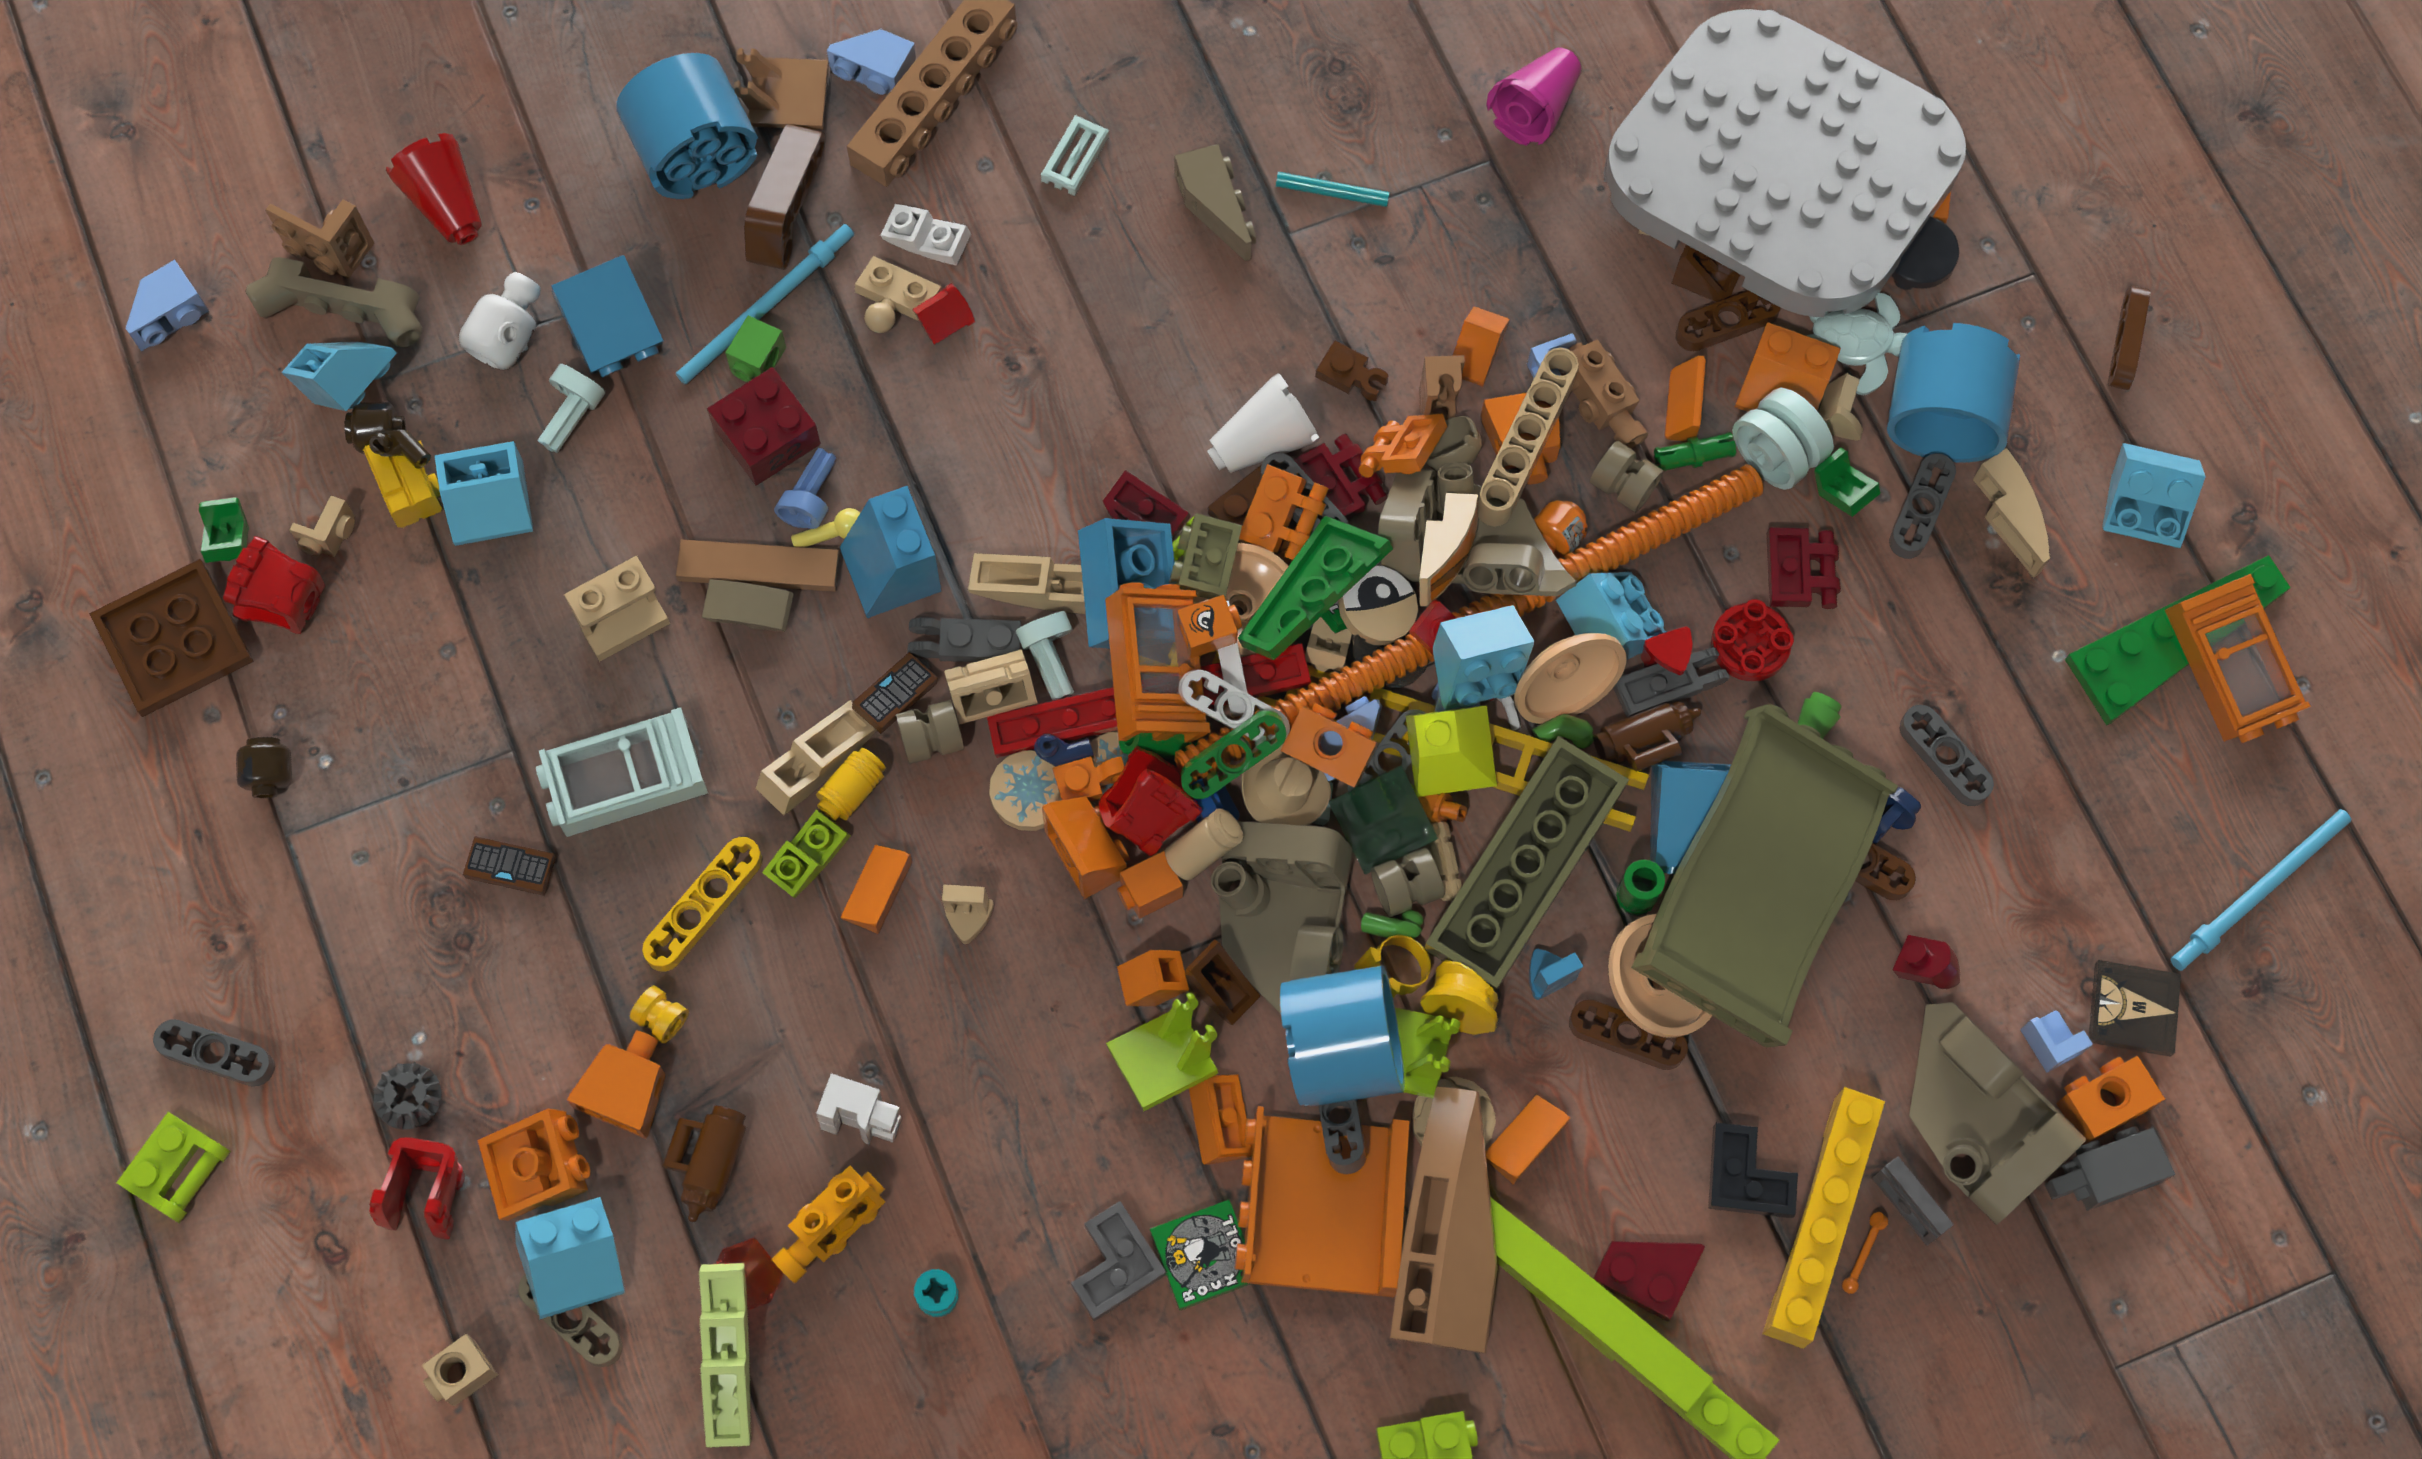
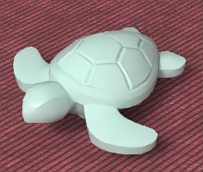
M1878 293L1875 297L1877 313L1860 308L1848 314H1844L1843 310L1830 313L1826 312L1824 317L1809 316L1810 320L1814 323V334L1807 335L1808 337L1841 348L1837 358L1841 363L1853 366L1865 364V373L1860 378L1856 394L1868 395L1883 384L1888 374V366L1884 354L1887 352L1899 357L1901 342L1908 334L1893 333V329L1900 321V312L1893 299L1885 293Z

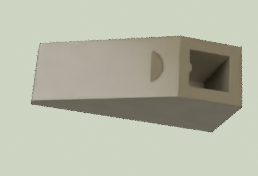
M1218 144L1175 155L1174 175L1185 207L1245 261L1251 260V246L1256 244V235L1251 221L1245 222L1242 212L1245 211L1242 193L1240 189L1234 190L1231 179H1234V172L1230 158H1223Z

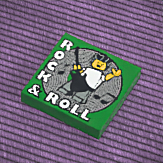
M1230 1199L1150 1228L1151 1236L1163 1268L1166 1271V1276L1179 1311L1251 1285L1242 1283V1270L1235 1269L1237 1244H1245V1239L1241 1228L1238 1227V1220Z

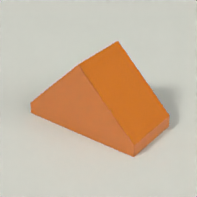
M1475 306L1472 308L1464 320L1453 356L1464 355L1463 380L1482 387L1484 386L1509 324V318Z

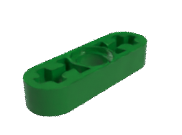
M1260 711L1188 761L1181 771V783L1186 794L1195 799H1205L1281 747L1286 739V727L1281 716L1273 711ZM1265 722L1267 726L1276 724L1277 726L1274 729L1275 737L1270 740L1267 736H1262L1256 740L1255 747L1258 750L1253 753L1249 742L1242 736L1248 733L1250 740L1260 734L1259 725ZM1236 744L1245 750V758L1241 763L1229 765L1223 761L1221 754L1228 745ZM1214 757L1218 768L1225 774L1219 776L1217 769L1208 774V784L1202 787L1200 783L1191 785L1190 783L1193 780L1192 772L1197 770L1200 774H1203L1210 770L1212 763L1208 759Z

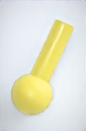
M852 508L843 509L836 515L833 522L792 535V543L794 547L806 548L838 536L845 539L860 512Z

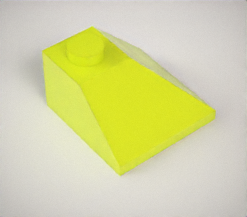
M1487 705L1406 716L1416 797L1497 786Z

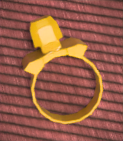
M1404 935L1388 937L1377 949L1370 947L1354 964V970L1381 966V950L1383 946L1396 945L1411 952L1421 968V980L1418 984L1408 985L1390 978L1389 983L1393 998L1397 994L1405 995L1416 991L1428 979L1431 972V960L1427 951L1419 942Z

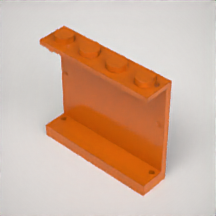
M1258 1106L1254 1119H1247L1245 1130V1144H1252L1251 1160L1243 1161L1241 1185L1249 1186L1248 1202L1240 1201L1238 1227L1246 1228L1245 1244H1237L1235 1255V1269L1242 1270V1283L1395 1297L1402 1253L1409 1121L1392 1119L1389 1128L1362 1125L1367 1153L1366 1162L1359 1171L1352 1174H1342L1335 1171L1329 1162L1321 1121L1263 1116L1264 1107ZM1347 1135L1339 1136L1342 1144V1158H1351L1350 1153L1352 1150Z

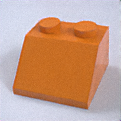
M1767 322L1735 408L1746 412L1757 409L1763 398L1773 390L1782 387L1799 394L1818 410L1841 348Z
M1087 796L1050 802L1042 806L1045 833L1084 899L1120 880V872L1127 869L1126 862L1130 858L1122 842L1119 839L1112 841L1106 830L1108 827L1105 826L1099 811V805L1092 807Z

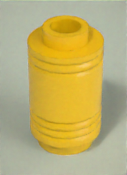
M861 748L858 752L853 751L847 757V760L826 781L823 787L820 788V791L816 793L817 798L820 800L817 807L833 821H836L838 817L848 820L849 816L852 815L884 778L885 765L877 756L865 748Z

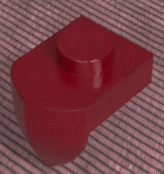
M1912 935L1907 936L1893 967V972L1899 978L1935 985L1939 989L1946 990L1960 983L1958 958L1946 942Z

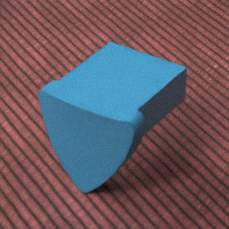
M1535 949L1533 951L1528 974L1534 999L1540 1000L1578 978L1583 965L1575 952L1562 959L1545 950Z

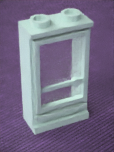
M681 707L671 710V713L547 751L545 749L539 750L542 765L536 766V772L542 789L549 788L552 802L546 803V807L553 827L560 825L566 837L708 794L697 762V754L688 732L689 727Z

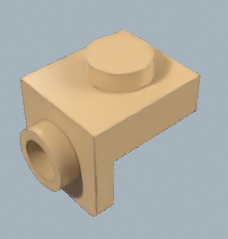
M330 496L314 530L293 523L289 531L297 541V547L302 551L314 556L324 553L335 557L343 539H347L353 531L355 516L345 500Z
M1320 617L1312 627L1305 653L1306 662L1311 663L1314 669L1322 672L1340 671L1344 667L1352 633L1345 629L1335 634Z

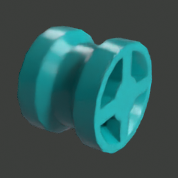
M931 1269L924 1272L915 1283L914 1297L919 1308L926 1315L943 1317L950 1314L956 1307L959 1300L958 1289L953 1277L947 1272L940 1269Z

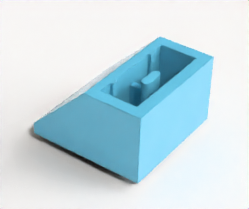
M364 342L306 344L281 373L314 404L347 411L363 400L365 396L364 390L373 380L379 379L389 370L390 360L397 352L391 347Z
M514 441L435 455L439 491L455 546L534 532L523 460Z
M2123 443L2110 480L2103 530L2181 548L2206 477L2201 462L2191 458Z
M1632 572L1590 573L1579 581L1575 587L1556 599L1575 635L1583 633L1611 635L1621 643L1626 652L1627 659L1643 652V645L1646 639L1666 632L1663 628L1664 622L1662 617L1651 607L1644 595L1645 589L1643 584Z
M1514 605L1440 622L1433 645V654L1441 704L1444 710L1457 707L1467 708L1475 705L1477 702L1493 698L1503 699L1515 693L1519 679L1526 668L1534 640Z

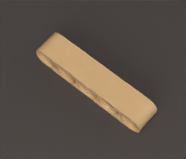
M1554 348L1545 355L1482 485L1478 500V517L1486 525L1493 527L1501 526L1510 519L1573 388L1579 364L1577 357L1569 349ZM1561 369L1566 375L1558 376L1552 373L1551 370ZM1546 401L1552 407L1541 408L1535 402ZM1530 433L1536 439L1527 441L1522 439L1519 434ZM1512 465L1519 468L1521 472L1516 474L1508 473L1503 467ZM1498 498L1505 505L1501 507L1492 506L1487 500Z

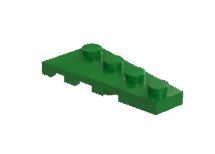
M1324 516L1239 635L1238 640L1241 646L1275 660L1393 550L1390 541Z

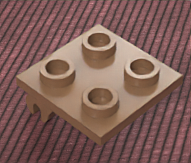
M743 48L737 50L736 60L740 64L745 65L752 77V82L748 81L747 88H743L740 81H736L733 84V89L737 97L742 98L748 108V119L753 127L784 128L785 125L789 124L807 129H823L829 68L828 60L766 58L754 48H751L750 55H746Z

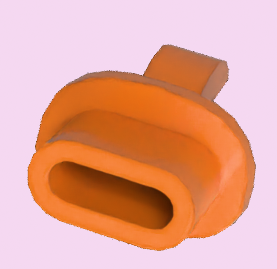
M1414 789L1407 797L1400 814L1426 823L1446 822L1448 819L1463 823L1467 815V807L1454 803L1452 796L1448 793L1416 797Z

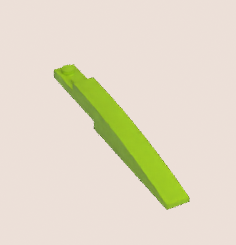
M1490 1197L1497 1264L1610 1361L1616 1360L1730 1459H1765L1780 1441L1775 1435L1713 1384L1712 1381L1714 1379L1566 1256Z

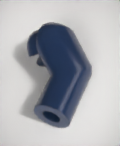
M1044 734L1036 740L1034 746L1037 756L1055 767L1090 756L1094 758L1088 738L1068 744L1054 735Z

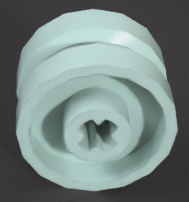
M1782 387L1773 390L1763 398L1758 408L1750 410L1735 422L1732 429L1735 444L1745 461L1757 470L1763 480L1783 490L1794 487L1806 476L1810 468L1817 467L1831 455L1834 449L1831 432L1818 411L1805 398L1792 390Z

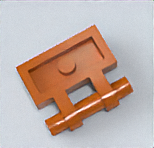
M1444 415L1408 416L1403 425L1394 420L1387 422L1386 426L1380 427L1373 438V446L1366 448L1362 454L1359 467L1360 474L1364 477H1371L1374 472L1379 471L1382 467L1384 473L1413 474L1420 472L1447 428Z
M1267 464L1243 523L1239 539L1276 554L1282 541H1289L1290 543L1284 557L1293 560L1310 537L1317 516L1323 515L1326 504L1323 502L1329 488L1314 482L1309 496L1301 495L1307 481L1306 479ZM1296 506L1303 508L1295 530L1289 529L1288 526Z

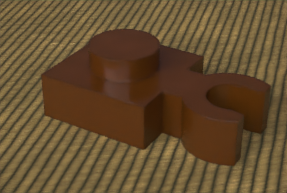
M1334 340L1316 369L1315 377L1347 394H1350L1353 387L1356 386L1360 388L1362 395L1366 399L1376 401L1379 391L1372 388L1369 383L1377 381L1386 386L1389 375L1380 368H1365L1368 364L1367 356Z

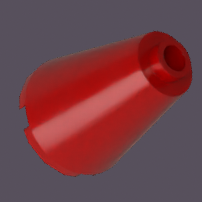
M448 133L438 134L441 140L430 143L427 137L408 145L394 155L391 159L394 167L392 169L386 167V172L394 184L449 243L467 244L478 237L479 233L477 231L481 228L482 223L459 143L452 134Z

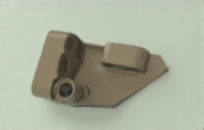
M1238 821L1243 831V841L1221 857L1222 864L1213 871L1211 876V886L1219 895L1222 947L1251 985L1281 1014V983L1339 973L1344 945L1340 923L1353 848L1339 832L1325 827ZM1237 880H1241L1239 887L1229 892L1230 886Z

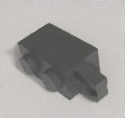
M2137 1126L2114 1134L2115 1142L2102 1147L2099 1140L2080 1146L2075 1151L2077 1156L2062 1166L2065 1175L2050 1180L2045 1184L2051 1200L2074 1193L2077 1201L2082 1200L2086 1210L2089 1211L2162 1184L2173 1177L2175 1172L2154 1127L2139 1132Z

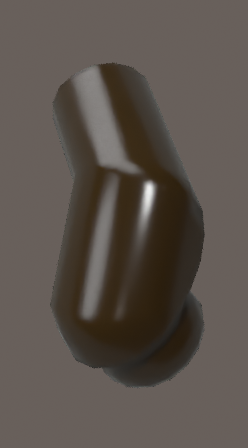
M406 430L381 431L374 433L369 440L370 449L375 454L385 457L405 456L417 469L424 467L431 459V455Z

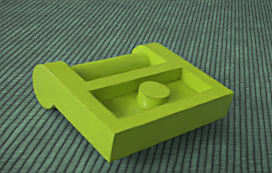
M167 1112L116 1183L180 1224L187 1214L184 1209L219 1161L224 1162L231 1151L175 1115ZM198 1148L203 1149L205 1152L170 1201L163 1198Z

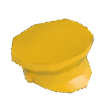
M1445 960L1437 966L1434 987L1421 997L1420 1003L1425 1013L1434 1016L1441 1015L1448 1019L1455 1018L1461 1023L1459 1032L1472 1035L1495 1032L1497 1028L1498 1017L1495 1009L1499 1000L1493 988L1475 971L1460 962Z

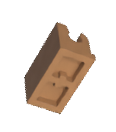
M1464 355L1428 356L1424 358L1419 387L1420 415H1432L1436 408H1443L1447 412L1446 420L1455 417V398L1458 397V393L1461 390L1462 373L1465 363Z

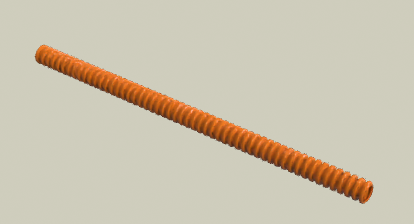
M1745 464L1740 467V470L1735 469L1730 472V475H1723L1719 480L1716 479L1711 481L1709 485L1701 486L1699 491L1694 490L1689 493V496L1684 495L1678 501L1674 500L1668 506L1660 507L1658 512L1652 511L1648 513L1647 517L1642 516L1638 518L1637 522L1632 521L1628 523L1627 528L1622 526L1617 529L1616 533L1610 532L1606 535V538L1600 537L1596 539L1595 543L1586 544L1585 549L1582 547L1575 550V554L1569 553L1565 555L1564 559L1559 558L1558 561L1576 580V584L1590 573H1608V569L1613 571L1618 568L1619 564L1625 565L1629 562V559L1635 560L1639 558L1640 554L1649 553L1650 548L1654 550L1660 547V544L1670 542L1671 538L1676 539L1680 537L1681 533L1686 534L1691 531V528L1695 529L1700 527L1702 523L1710 522L1712 517L1717 518L1722 515V512L1727 513L1733 507L1737 508L1743 502L1747 503L1753 497L1761 496L1763 494L1762 479L1755 468ZM1491 594L1490 597L1487 595L1481 597L1480 603L1473 601L1470 603L1469 608L1464 606L1459 608L1458 613L1455 611L1451 613L1456 618H1461L1514 605L1519 616L1522 617L1524 612L1530 613L1534 611L1535 607L1540 608L1544 606L1545 601H1554L1556 596ZM1411 634L1405 636V641L1400 638L1395 641L1394 646L1388 644L1384 646L1383 651H1374L1373 657L1366 655L1362 657V662L1358 660L1352 662L1351 668L1344 666L1340 669V673L1336 671L1330 673L1329 679L1326 677L1319 679L1318 685L1313 682L1308 685V690L1301 688L1297 690L1296 696L1291 693L1286 696V701L1282 699L1275 701L1273 708L1287 717L1291 730L1302 706L1312 709L1314 703H1317L1329 710L1337 711L1341 708V704L1345 706L1351 704L1352 698L1359 700L1362 698L1363 693L1367 695L1373 693L1374 687L1381 689L1384 687V682L1388 684L1394 682L1395 676L1402 678L1406 676V671L1410 673L1416 671L1417 665L1424 667L1427 665L1428 660L1431 662L1435 661L1434 656ZM1263 722L1259 725L1265 730L1263 736L1275 735V724L1267 726ZM1223 727L1220 729V734H1209V740L1206 741L1202 738L1197 741V746L1190 744L1186 746L1185 752L1181 749L1176 751L1175 763L1179 772L1181 773L1182 768L1188 761L1234 729ZM1243 735L1242 737L1249 742L1251 750L1255 748V741ZM1231 744L1223 749L1221 757L1225 763L1230 765V760L1239 761L1242 758V754L1246 753L1241 746ZM1211 757L1208 759L1212 763V768L1208 771H1214L1215 769L1219 771L1215 758ZM1197 770L1193 771L1191 783L1197 781L1198 776L1201 778L1207 777L1208 771L1200 774Z

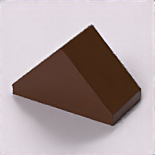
M1686 245L1680 256L1671 284L1712 301L1719 302L1731 297L1741 274Z
M1216 940L1186 968L1188 987L1232 1026L1261 997L1222 945Z

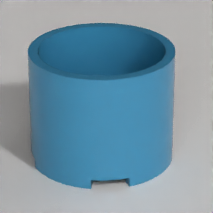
M685 53L660 60L634 76L622 89L617 99L616 109L618 116L654 189L664 197L672 199L692 198L693 191L703 189L715 183L720 189L741 176L757 157L755 146L758 136L722 65L710 55Z
M1953 323L1952 330L1929 331L1927 327L1922 326L1909 332L1901 342L1887 424V433L1891 440L1899 447L1915 455L1926 458L1931 454H1943L1954 463L1982 461L2001 453L2007 445L2020 363V354H2015L2008 347L2009 339L1992 330L1961 323Z
M1384 966L1320 975L1281 983L1282 1026L1286 1028V1041L1290 1056L1287 1060L1293 1087L1300 1106L1309 1105L1312 1107L1404 1092L1405 1080L1400 1035L1391 987Z

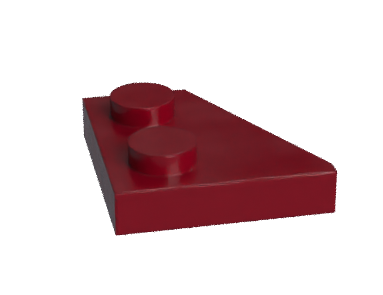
M1127 470L1123 472L1103 500L1112 519L1171 524L1172 541L1190 518L1189 512Z
M1612 1241L1593 1279L1606 1290L1669 1322L1706 1246L1700 1243Z

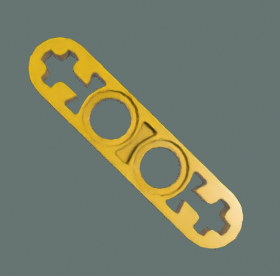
M738 837L727 843L647 936L643 943L642 952L652 969L661 972L674 969L758 872L762 865V855L754 840L748 837ZM749 849L751 862L747 864L741 861L734 868L733 871L738 877L734 881L730 874L721 869V867L726 865L730 871L737 862L734 853L737 851L745 853ZM716 878L726 881L728 887L723 896L710 898L705 894V887L709 881ZM686 910H695L701 915L700 923L694 929L685 930L678 925V918ZM672 927L674 932L685 940L683 943H679L675 937L668 947L672 953L671 956L666 958L661 955L656 960L654 947L657 944L664 947L669 943L672 936L667 930Z

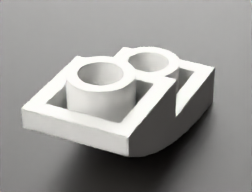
M895 204L881 233L883 240L895 246L952 265H957L971 235L966 225L936 220L932 218L928 210Z

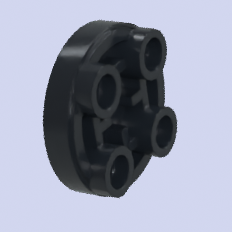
M1929 217L1891 275L1896 286L1904 290L1912 288L1923 289L1937 286L1951 276L1959 258V244L1952 230L1942 221Z

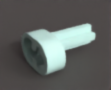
M565 364L558 365L549 378V382L558 391L566 395L567 398L538 439V442L544 445L546 449L556 453L559 452L587 409L595 410L605 395L604 389L597 383Z
M1065 611L1034 620L1016 630L1023 650H1031L1052 701L1074 694V690L1052 642L1073 631Z

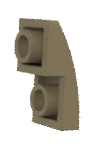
M710 579L702 618L710 622L744 624L751 629L786 632L794 593L761 585Z

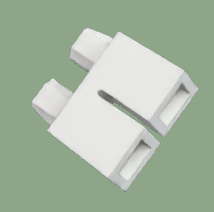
M832 1073L816 1113L821 1130L837 1135L841 1123L859 1128L862 1140L868 1145L872 1136L894 1142L902 1120L899 1115L900 1107L883 1102L879 1089Z

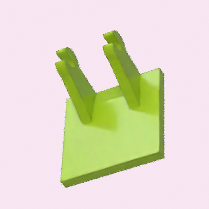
M1193 993L1186 994L1187 1001L1181 1004L1180 1000L1176 999L1169 1012L1106 1043L1107 1048L1143 1111L1219 1074L1210 1057L1212 1042L1217 1038L1216 1030L1212 1025H1206V1033L1200 1036L1199 1032H1194L1191 1026L1193 1010L1198 1006V1000Z
M1395 1008L1404 1066V1093L1433 1099L1436 1086L1439 1085L1441 1073L1449 1071L1451 1061L1446 1058L1451 1035L1459 1032L1461 1023L1455 1018L1448 1019L1441 1015L1434 1016Z

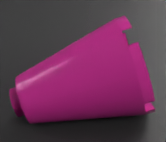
M1555 48L1497 82L1488 93L1486 103L1488 111L1492 108L1496 119L1493 121L1496 128L1508 139L1520 145L1528 146L1530 142H1538L1537 145L1543 144L1552 135L1581 74V64L1577 56L1565 48Z

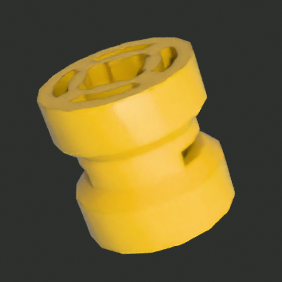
M653 985L639 997L629 1017L639 1026L648 1025L652 1030V1036L661 1043H666L684 1025L689 1010L678 1002L672 1003L667 1001L666 993Z

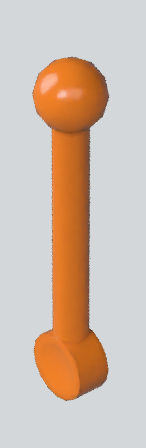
M1875 1212L1870 1217L1869 1222L1872 1226L1850 1276L1842 1282V1289L1848 1294H1853L1858 1290L1859 1284L1857 1280L1879 1231L1885 1229L1888 1225L1887 1216L1881 1212Z

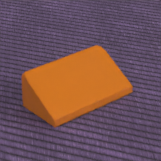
M1698 355L1674 367L1670 372L1665 438L1668 440L1686 442L1687 438L1697 436L1701 425L1706 364L1704 356Z
M875 845L844 908L841 919L879 934L912 864L911 854Z
M1215 1075L1189 1088L1202 1163L1205 1165L1250 1158L1252 1144H1245L1247 1117L1239 1075Z
M1536 1095L1485 1152L1486 1161L1514 1185L1563 1130L1571 1117Z

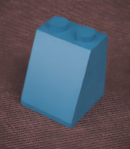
M624 255L551 285L552 294L591 375L600 372L601 377H605L623 369L621 362L635 356L637 361L640 362L659 353L656 346L663 344L662 336Z
M908 486L869 499L840 546V551L867 618L941 592L936 557Z
M1663 761L1651 767L1650 861L1661 866L1664 873H1676L1684 855L1714 803L1731 764Z

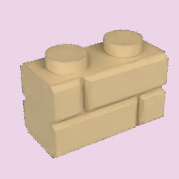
M1022 650L970 663L963 668L960 666L944 671L959 725L1037 703L1029 668Z

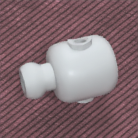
M513 272L507 276L504 282L505 290L501 296L488 294L478 300L459 334L460 345L465 351L483 363H488L489 366L500 370L509 369L517 362L521 353L528 349L527 343L536 329L535 320L526 310L529 304L538 300L541 292L540 286L518 272Z

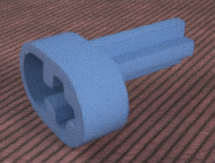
M818 448L793 490L784 491L774 508V512L782 521L798 528L815 529L819 527L828 512V506L816 494L835 464L836 457L832 453H827L823 448Z

